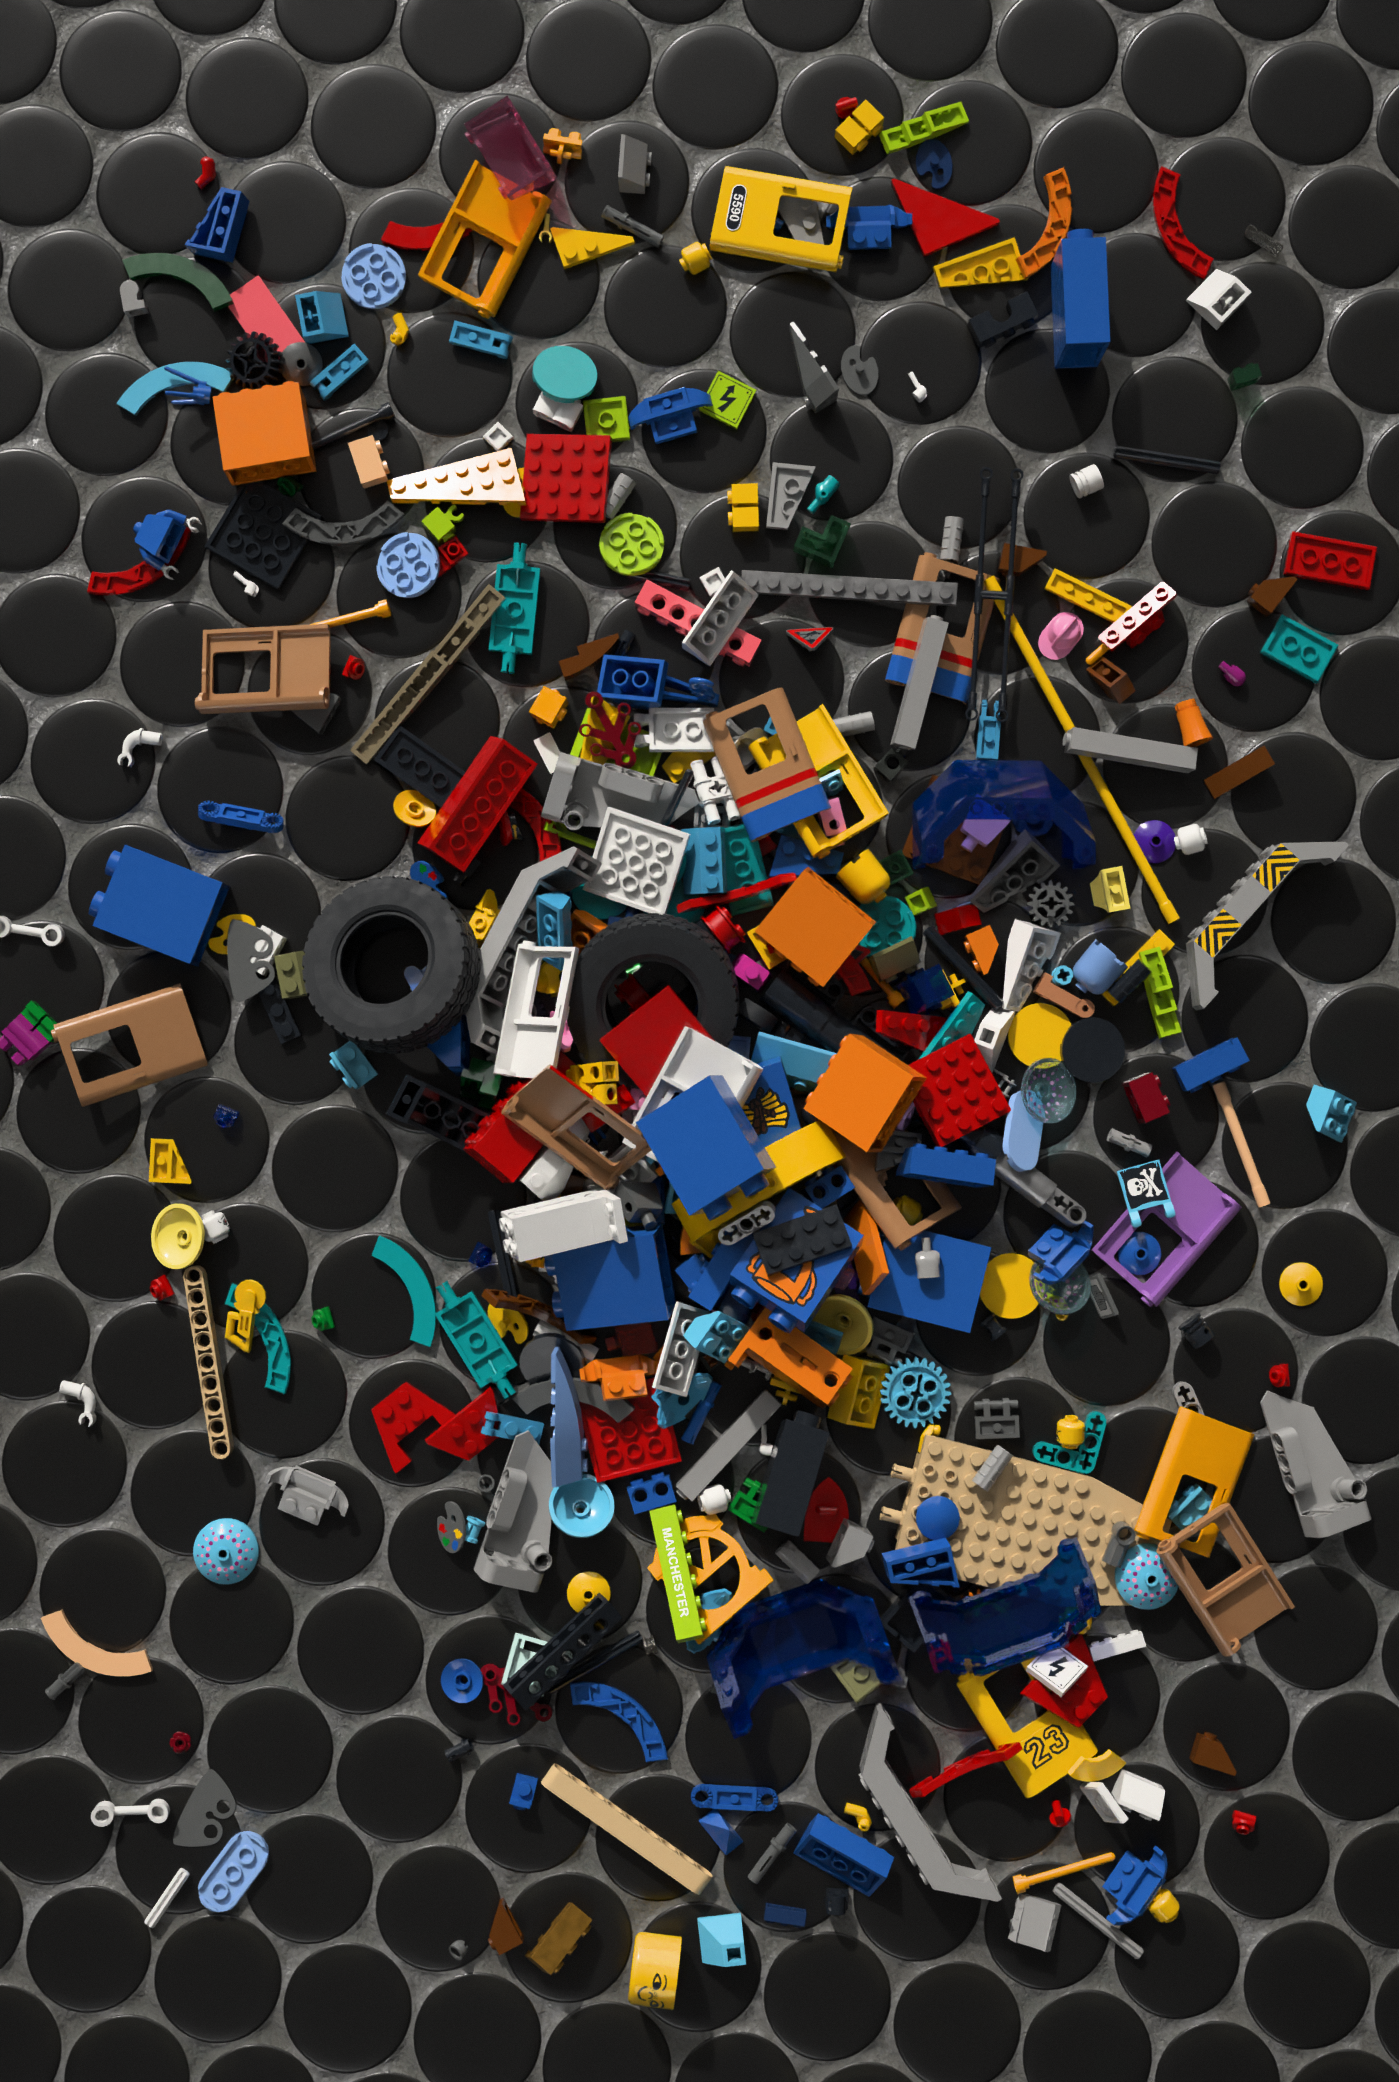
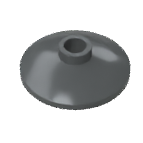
M296 342L283 350L280 360L284 364L279 365L287 381L299 382L300 386H308L322 372L323 363L321 355L312 345L305 342ZM298 360H304L305 366L303 368L297 366Z

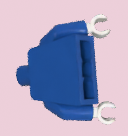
M172 510L158 512L156 515H146L143 523L137 522L133 528L134 533L137 534L135 542L140 545L139 551L144 561L158 571L162 570L166 578L174 580L168 573L171 569L179 573L178 569L173 566H166L164 563H169L186 529V526L183 524L188 525L191 532L198 533L199 530L191 527V525L195 522L201 524L200 520L196 517L187 519L186 515Z

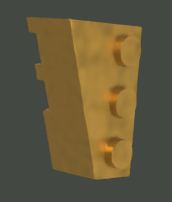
M569 1902L551 1923L548 1931L540 1936L538 1944L532 1952L528 1951L525 1957L544 1973L551 1975L554 1972L556 1974L563 1966L564 1962L562 1960L566 1954L571 1955L578 1944L575 1942L580 1936L584 1937L590 1930L591 1925L589 1924L592 1919L573 1903Z

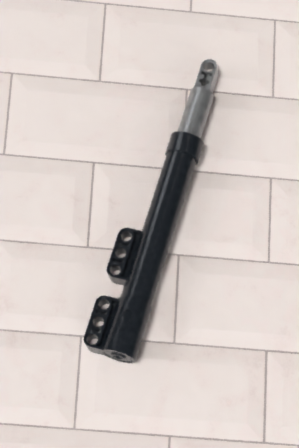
M789 961L759 1000L809 1040L813 1039L827 1051L838 1053L841 1048L839 1046L840 1042L849 1034L865 1036L901 1061L905 1059L912 1049L907 1046L905 1050L900 1049L897 1044L898 1041L876 1033L877 1010L873 1007L864 1008L851 1023L835 1010V1005L844 994L843 984L832 976L824 987L821 985L817 987L808 980L809 975L804 971L800 973L791 966L792 961ZM828 989H835L838 996H831ZM863 1015H869L872 1023L865 1022ZM915 1107L913 1117L924 1124ZM983 1125L949 1143L956 1150L968 1151V1155L976 1156V1153L989 1154V1158L996 1159L995 1175L1038 1208L1042 1207L1065 1226L1073 1228L1085 1221V1209L1058 1189L1057 1184L1035 1167L1031 1170L1018 1172L1008 1164L1007 1160L1009 1158L1003 1152L1004 1136L991 1126ZM1055 1199L1059 1201L1058 1207L1054 1205L1056 1203ZM1071 1211H1073V1212H1075V1213L1077 1214V1216H1078V1220H1077V1221H1074V1220L1071 1219V1217H1070V1212H1071Z

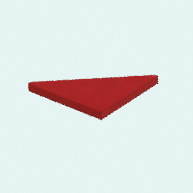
M891 180L903 211L912 213V225L910 227L924 257L1000 224V220L996 217L900 180Z

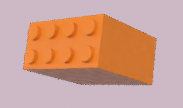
M288 381L278 386L265 385L260 389L252 390L247 388L236 393L223 392L218 396H213L223 471L232 486L281 478L282 476L317 472L306 399L299 382Z
M807 867L755 932L758 934L756 937L765 945L769 943L775 948L773 951L783 959L787 957L792 961L791 966L800 973L804 971L809 975L808 980L817 987L819 985L824 987L874 926L876 921L811 868Z
M849 1034L840 1042L839 1046L841 1048L829 1060L827 1071L818 1078V1085L814 1092L807 1096L805 1100L806 1105L803 1109L864 1151L882 1152L927 1078L865 1036Z

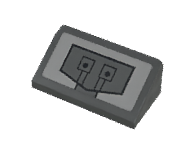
M1096 1273L1085 1278L1084 1284L1100 1318L1104 1319L1118 1315V1309L1102 1275Z

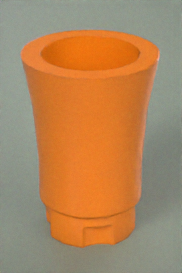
M1195 699L1185 700L1176 704V716L1184 746L1196 747L1213 739Z

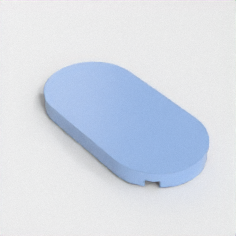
M1021 1090L1013 1094L1009 1100L1011 1111L1007 1113L1003 1137L1004 1155L1007 1154L1009 1158L1007 1160L1008 1164L1018 1172L1031 1170L1036 1166L1044 1121V1112L1038 1097L1029 1090Z
M243 1831L234 1835L199 1882V1898L205 1908L212 1912H226L237 1905L268 1861L269 1849L262 1836L255 1832Z

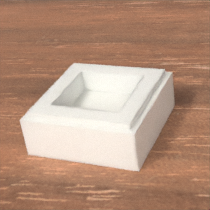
M499 422L483 436V439L496 451L503 450L514 439Z
M719 567L701 576L700 580L708 595L712 597L725 578Z

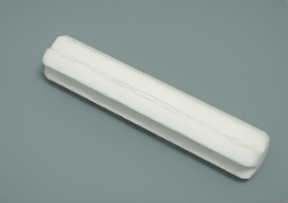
M180 1868L145 1919L144 1923L150 1928L156 1926L189 1877L188 1871Z

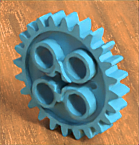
M916 1356L913 1362H910L907 1357L906 1364L904 1365L897 1361L899 1368L896 1369L891 1366L890 1368L893 1373H885L888 1381H881V1384L886 1387L880 1390L882 1395H886L881 1398V1402L888 1403L884 1406L885 1411H890V1418L897 1416L896 1422L898 1424L904 1420L905 1427L910 1422H912L914 1428L917 1427L918 1422L925 1427L926 1420L933 1424V1416L940 1419L941 1417L938 1412L940 1410L946 1412L943 1404H950L949 1399L945 1397L951 1395L950 1390L946 1389L951 1385L948 1381H944L947 1375L945 1373L940 1374L942 1368L940 1366L935 1368L934 1361L927 1365L926 1358H923L920 1363ZM922 1374V1377L918 1383V1376ZM906 1375L914 1376L912 1382L908 1384L904 1383L903 1379ZM927 1381H934V1386L931 1389L924 1388V1384ZM918 1388V1390L920 1391V1393H916L915 1396L913 1397V1395H912L911 1392H912V1391L915 1392L916 1389ZM902 1395L907 1396L905 1403H897L898 1397ZM913 1402V1408L912 1410H909V1407ZM920 1402H928V1406L925 1409H918Z

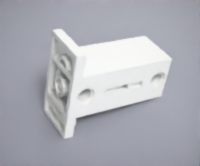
M593 1184L587 1186L588 1191L501 1211L502 1218L499 1219V1224L506 1238L503 1240L504 1250L517 1261L523 1262L609 1240H615L619 1244L628 1242L621 1198Z

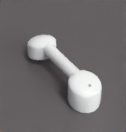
M0 916V937H6L10 933L41 937L43 942L49 946H57L64 941L65 932L57 924L47 925L44 929L12 924L10 919Z
M155 1799L150 1805L116 1807L109 1801H102L92 1811L91 1820L94 1825L104 1827L111 1823L114 1816L148 1814V1817L154 1823H162L167 1819L170 1808L163 1799Z

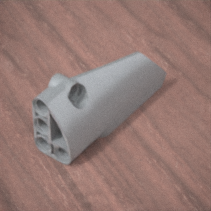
M560 752L541 817L558 823H564L570 830H578L582 826L602 827L607 807H612L660 824L679 784L615 764L605 763L602 765ZM687 787L670 824L699 804L700 801L695 789ZM576 814L580 819L577 821L570 818V815Z
M1266 1391L1260 1402L1283 1482L1287 1491L1293 1495L1304 1536L1313 1538L1328 1537L1371 1520L1367 1502L1364 1499L1367 1494L1366 1484L1362 1480L1355 1479L1314 1407Z
M529 1430L515 1436L487 1516L486 1525L488 1529L478 1554L474 1571L482 1580L488 1583L536 1593L540 1588L544 1571L552 1565V1557L549 1554L552 1521L549 1513V1498L554 1487H552L551 1461ZM543 1555L540 1560L536 1561L539 1556Z

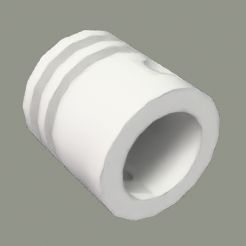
M1095 464L1069 475L1071 486L1079 499L1104 488L1101 473Z

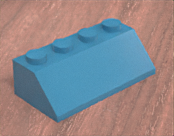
M759 1032L751 1061L759 1063L781 1056L789 1087L811 1093L814 1092L818 1085V1078L827 1071L829 1060L837 1053Z

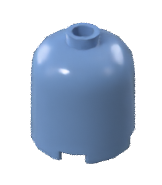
M1095 939L1074 965L1073 976L1078 981L1076 986L1082 992L1086 993L1089 991L1099 995L1106 992L1128 969V966L1124 962L1119 961L1113 952Z

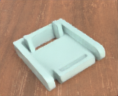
M515 1633L501 1685L505 1684L507 1678H511L536 1654L535 1652L523 1649L525 1641L543 1646L547 1641Z

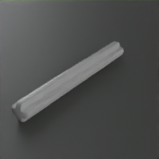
M1056 1884L1053 1888L1056 1896L1135 1959H1139L1144 1953L1142 1947L1063 1884Z

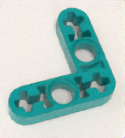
M1092 1411L1086 1416L1084 1441L1089 1436L1095 1437L1096 1445L1093 1448H1087L1083 1443L1078 1446L1077 1450L1040 1441L1032 1448L1033 1456L1043 1463L1079 1473H1090L1093 1471L1106 1427V1417L1099 1411ZM1096 1415H1099L1098 1418L1102 1421L1095 1428V1431H1099V1435L1087 1432L1088 1428L1093 1429V1423L1090 1420L1095 1418ZM1045 1446L1047 1451L1053 1453V1448H1056L1053 1454V1461H1050L1052 1458L1050 1455L1044 1454L1043 1457H1040L1037 1450ZM1082 1449L1087 1452H1094L1093 1456L1088 1454L1087 1461L1090 1463V1466H1085V1469H1082V1465L1079 1464L1080 1460L1084 1461L1086 1455L1081 1453ZM1063 1451L1068 1452L1070 1456L1069 1461L1064 1464L1058 1461V1455Z

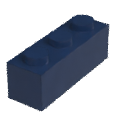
M766 1903L764 1920L771 1924L777 1922L780 1925L787 1926L790 1924L796 1928H801V1926L805 1927L807 1912L806 1909Z

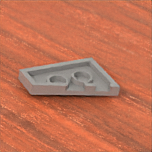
M782 196L778 212L791 233L792 239L824 245L816 201Z
M773 462L766 528L788 530L815 471V466Z

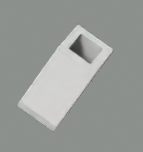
M1002 1007L997 1010L992 1008L982 1020L974 1039L992 1073L1016 1013Z

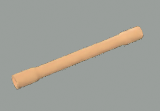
M1222 1081L1212 1085L1223 1109L1252 1186L1258 1208L1270 1204V1200L1259 1177L1232 1105L1226 1083Z

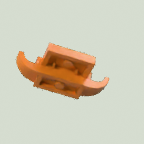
M639 1354L626 1357L595 1359L579 1369L580 1380L583 1383L600 1382L603 1401L645 1397L648 1395L645 1377L656 1375L659 1361Z

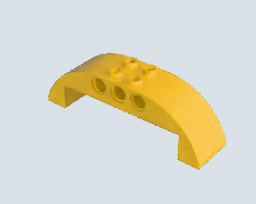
M819 1120L765 1147L776 1166L774 1170L765 1175L770 1185L746 1198L742 1190L738 1191L728 1198L733 1208L709 1221L705 1213L689 1216L680 1198L674 1201L671 1205L692 1243L710 1234L713 1229L759 1202L773 1197L825 1167L828 1168L846 1158L831 1128Z

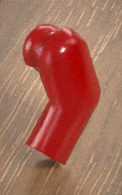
M207 156L203 157L200 161L202 175L194 181L201 190L216 177L215 162Z

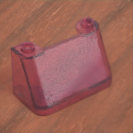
M508 95L464 124L468 130L464 134L471 145L476 143L501 185L498 187V190L504 199L509 198L512 201L558 179Z

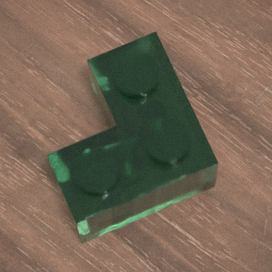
M831 515L823 535L802 526L793 552L833 568L850 530L851 523Z

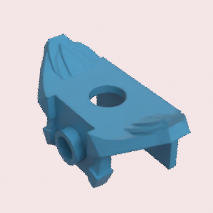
M694 1373L687 1397L681 1396L679 1398L680 1395L656 1389L651 1398L659 1406L657 1424L662 1429H665L686 1419L685 1415L700 1400H704L713 1378L708 1373Z
M724 1588L702 1593L700 1596L702 1609L710 1610L722 1607L732 1599V1592ZM720 1628L717 1629L700 1645L695 1640L687 1641V1650L693 1654L697 1651H702L707 1646H710L712 1641H717L722 1630Z

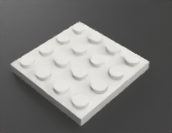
M607 807L593 858L601 862L602 865L593 882L587 881L584 884L583 890L648 913L666 914L691 834L612 807Z

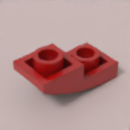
M456 536L438 547L440 570L437 578L468 555V552Z

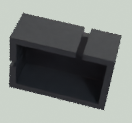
M909 1584L910 1590L905 1588L879 1619L880 1624L895 1637L898 1636L899 1640L914 1653L957 1603L955 1598L940 1585Z

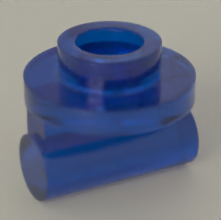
M219 1104L213 1118L220 1127H231L235 1120H237L240 1112Z
M477 1242L468 1261L478 1267H484L492 1259V1250L486 1245Z

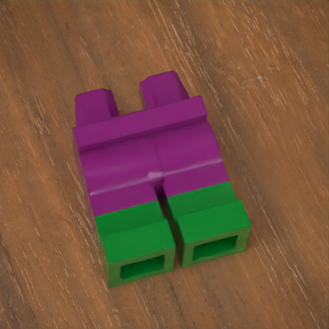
M32 1000L7 1028L2 1031L4 1035L0 1038V1048L5 1052L13 1045L18 1049L11 1057L18 1066H22L29 1060L34 1061L39 1054L54 1042L51 1030L54 1029V1024H57V1022L52 1017H49L50 1015L37 1002Z

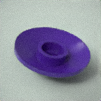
M1147 821L1141 824L1134 833V837L1148 863L1163 862L1175 850V833L1168 824L1162 821ZM1153 837L1159 839L1158 845L1153 844Z

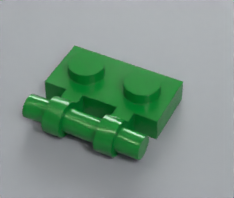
M747 1477L743 1485L749 1488L748 1493L745 1494L739 1490L727 1509L765 1533L768 1527L751 1522L757 1503L753 1497L756 1493L759 1495L761 1483L757 1480L752 1481Z

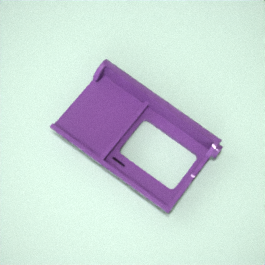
M1177 1151L1162 1168L1176 1215L1172 1218H1166L1163 1204L1143 1209L1139 1216L1142 1223L1150 1213H1154L1181 1237V1242L1147 1282H1140L1114 1258L1115 1253L1138 1228L1132 1227L1128 1209L1092 1249L1100 1259L1142 1294L1141 1300L1150 1307L1152 1305L1157 1307L1242 1208L1234 1199L1224 1194L1194 1168Z

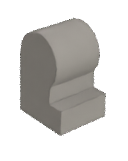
M132 280L124 281L120 286V294L126 316L133 317L148 314V306L144 299L141 300L142 291L139 286Z

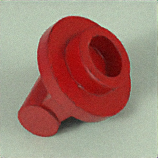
M843 97L839 99L835 104L836 114L842 119H847L849 116L852 118V113L858 106L857 98Z
M350 655L342 676L355 680L361 678L365 671L364 661Z
M166 1275L151 1281L150 1292L154 1298L163 1300L175 1294Z
M1288 1364L1275 1365L1270 1369L1269 1378L1274 1386H1290Z
M1054 1800L1052 1802L1053 1812L1050 1814L1049 1819L1053 1826L1063 1827L1071 1821V1813L1068 1809L1061 1808L1059 1800Z
M1234 1810L1232 1827L1236 1832L1247 1835L1249 1832L1254 1831L1256 1816Z

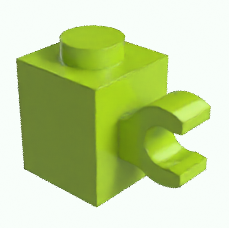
M452 505L445 514L437 507L421 521L423 527L439 545L443 542L446 543L455 536L456 529L452 522L459 523L464 519L463 513L457 517L452 515L457 509L456 505Z

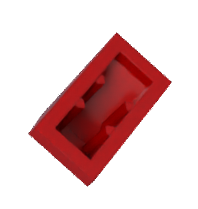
M974 904L934 914L940 935L981 925L979 912Z

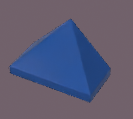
M712 1809L699 1819L700 1824L725 1855L729 1854L743 1842L718 1809Z

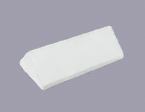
M731 570L683 640L682 648L708 666H711L758 597V594Z
M676 1301L652 1388L687 1397L699 1350L695 1349L683 1335L696 1317L709 1314V1311Z

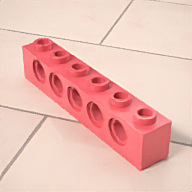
M646 580L635 600V607H637L639 613L645 616L651 614L657 618L656 621L664 626L670 624L676 628L675 631L683 636H687L692 628L691 623L698 620L704 609L649 580ZM661 600L665 603V606L658 610L653 607V603ZM680 610L684 613V617L676 620L672 617V613ZM737 627L719 655L724 657L726 654L732 657V661L743 667L744 664L750 666L762 640ZM733 640L739 641L741 643L740 649H731L729 646L730 642Z

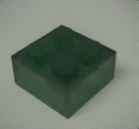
M1250 363L1244 368L1238 367L1233 369L1227 378L1231 392L1256 384L1262 374L1258 363Z
M902 850L878 861L890 877V886L914 874Z

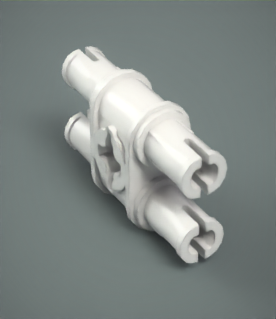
M717 756L711 759L715 777L711 778L707 776L703 760L693 761L690 764L695 778L693 786L697 790L700 800L699 805L704 808L708 825H714L721 821L716 806L718 803L724 804L729 821L739 819L741 816Z

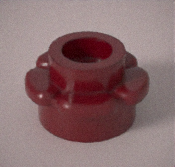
M176 1732L173 1738L170 1739V1747L179 1754L183 1753V1751L187 1752L191 1747V1738L187 1733Z

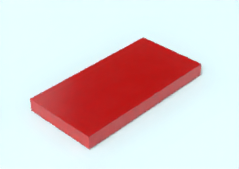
M1292 531L1283 575L1369 590L1377 547Z

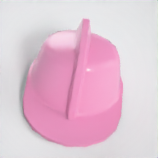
M1063 612L1056 615L1042 631L1038 641L1040 652L1045 657L1058 660L1070 653L1083 635L1084 627L1079 617L1073 613Z

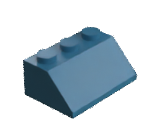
M724 827L681 829L682 832L691 834L686 848L687 865L683 876L684 894L727 893Z
M560 891L536 896L538 946L573 947L570 911L572 903L570 897ZM564 958L542 959L560 971L563 970Z

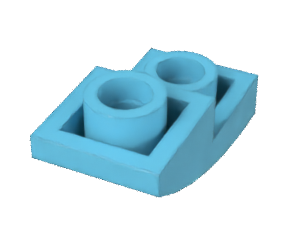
M839 769L820 778L827 798L843 790L842 785L844 783Z

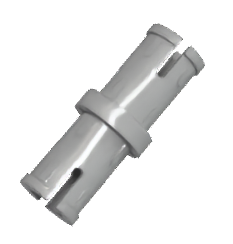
M1113 1128L1107 1136L1108 1142L1124 1147L1125 1151L1129 1152L1131 1150L1146 1158L1152 1150V1144L1136 1139L1132 1134L1127 1135Z

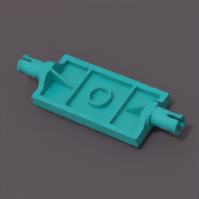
M514 543L513 560L510 564H497L495 589L506 600L492 616L489 651L503 653L502 673H507L509 665V674H514L516 655H532L541 569L529 567L525 563L528 546L525 543H521L520 552L519 543Z
M448 1280L436 1287L446 1305H444L445 1308L435 1313L479 1387L482 1388L492 1382L496 1384L504 1399L513 1395L516 1391L507 1379L506 1372L518 1364L474 1292L471 1291L461 1298L457 1297Z

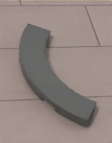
M387 500L378 510L361 520L329 523L313 518L295 508L282 525L300 537L313 542L335 546L352 545L380 536L396 525L405 514Z
M572 1377L579 1402L587 1403L603 1410L618 1423L635 1409V1406L627 1399L603 1401L600 1383H583L580 1378ZM551 1379L535 1383L516 1394L513 1400L526 1414H529L534 1409L551 1403V1392L555 1384H551Z

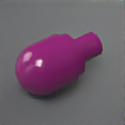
M1222 661L1218 668L1224 672L1225 680L1233 686L1243 685L1246 680L1245 673L1235 665L1229 666L1226 662Z

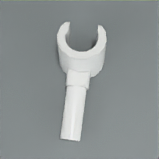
M910 372L908 375L916 388L912 394L920 403L927 397V391L923 385H920L914 373Z
M237 571L234 572L233 576L246 585L244 592L256 597L259 587L254 582L245 579Z
M762 1425V1439L759 1451L762 1455L770 1456L773 1445L766 1443L767 1426Z

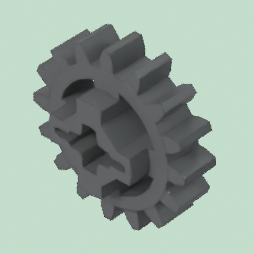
M1052 880L1048 881L1047 886L1041 882L1040 889L1034 887L1032 890L1035 894L1028 895V898L1032 900L1026 903V906L1032 908L1028 915L1034 914L1035 917L1032 921L1035 922L1039 919L1041 927L1047 923L1048 928H1052L1054 922L1058 927L1061 925L1060 920L1064 922L1068 920L1066 914L1071 915L1073 913L1069 909V907L1074 905L1073 902H1069L1073 895H1067L1065 892L1068 887L1061 889L1060 882L1053 886ZM1046 891L1045 897L1042 900H1037L1039 894ZM1055 891L1062 896L1063 900H1060L1055 895ZM1049 899H1051V903L1058 904L1052 907L1051 910L1049 909V906H1045V904H1043L1048 902ZM1037 909H1041L1045 913V917ZM1058 909H1063L1061 915L1055 918V912Z

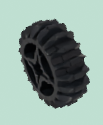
M253 331L251 335L247 332L244 333V338L236 337L238 344L230 343L234 349L233 351H227L231 358L225 361L231 363L227 371L233 372L230 378L236 380L235 384L237 386L243 385V389L254 390L260 389L265 385H272L271 380H279L276 373H282L278 366L284 364V362L278 358L283 354L277 351L279 345L273 343V338H267L266 334H258V332ZM254 345V347H251V350H250L249 353L244 354V352H245L250 346ZM265 351H266V353H267L268 362H266L265 357H264V356H265ZM248 359H255L257 360L256 362L261 363V365L254 364L252 361H249ZM242 361H243V363H244V365H245L244 372H243V369H242ZM266 369L261 376L255 378L261 370Z

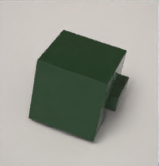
M472 1058L469 1069H463L461 1074L460 1097L479 1102L478 1108L493 1112L492 1107L500 1099L505 1084V1076L493 1073L495 1063Z

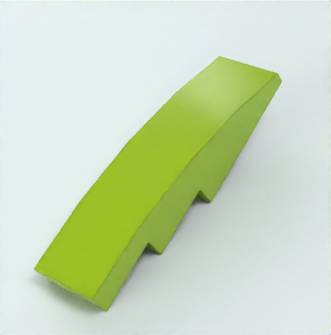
M962 102L924 112L921 117L904 121L900 126L881 131L879 137L886 153L891 154L967 124L969 119Z
M1156 947L1139 952L1140 960L1152 971L1145 979L1144 984L1159 1039L1181 1033L1182 1031L1175 1012L1177 1007L1171 991L1173 985L1161 948Z

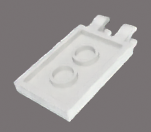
M649 708V714H634V722L639 723L641 727L649 725V735L638 734L634 747L642 748L649 746V752H714L703 724V720L706 719L705 715L713 712L714 708Z

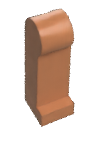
M1046 972L1041 975L1033 993L1079 1018L1092 1016L1095 1010L1093 1002L1088 999L1081 1000L1051 983L1052 975Z

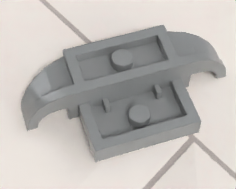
M299 1466L280 1467L267 1474L264 1483L274 1482L282 1485L280 1490H283L284 1493L278 1506L279 1510L317 1526L324 1510H329L330 1506L337 1508L341 1515L345 1517L349 1505L343 1491L335 1485L336 1482Z

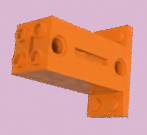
M765 1307L724 1366L730 1370L734 1366L739 1368L748 1355L822 1410L826 1406L831 1407L840 1395L837 1392L838 1389L846 1387L853 1377L850 1374L853 1368L796 1327L793 1328L790 1334L777 1328L768 1320L772 1311ZM759 1333H766L768 1335V1340L762 1339ZM830 1379L833 1387L827 1386L824 1380Z

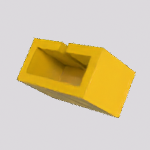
M867 100L852 113L853 118L849 116L835 129V138L852 155L857 150L861 152L867 146V140L872 135L876 137L883 129L884 117Z
M758 483L732 484L731 491H727L728 504H732V512H728V525H733V532L759 531Z

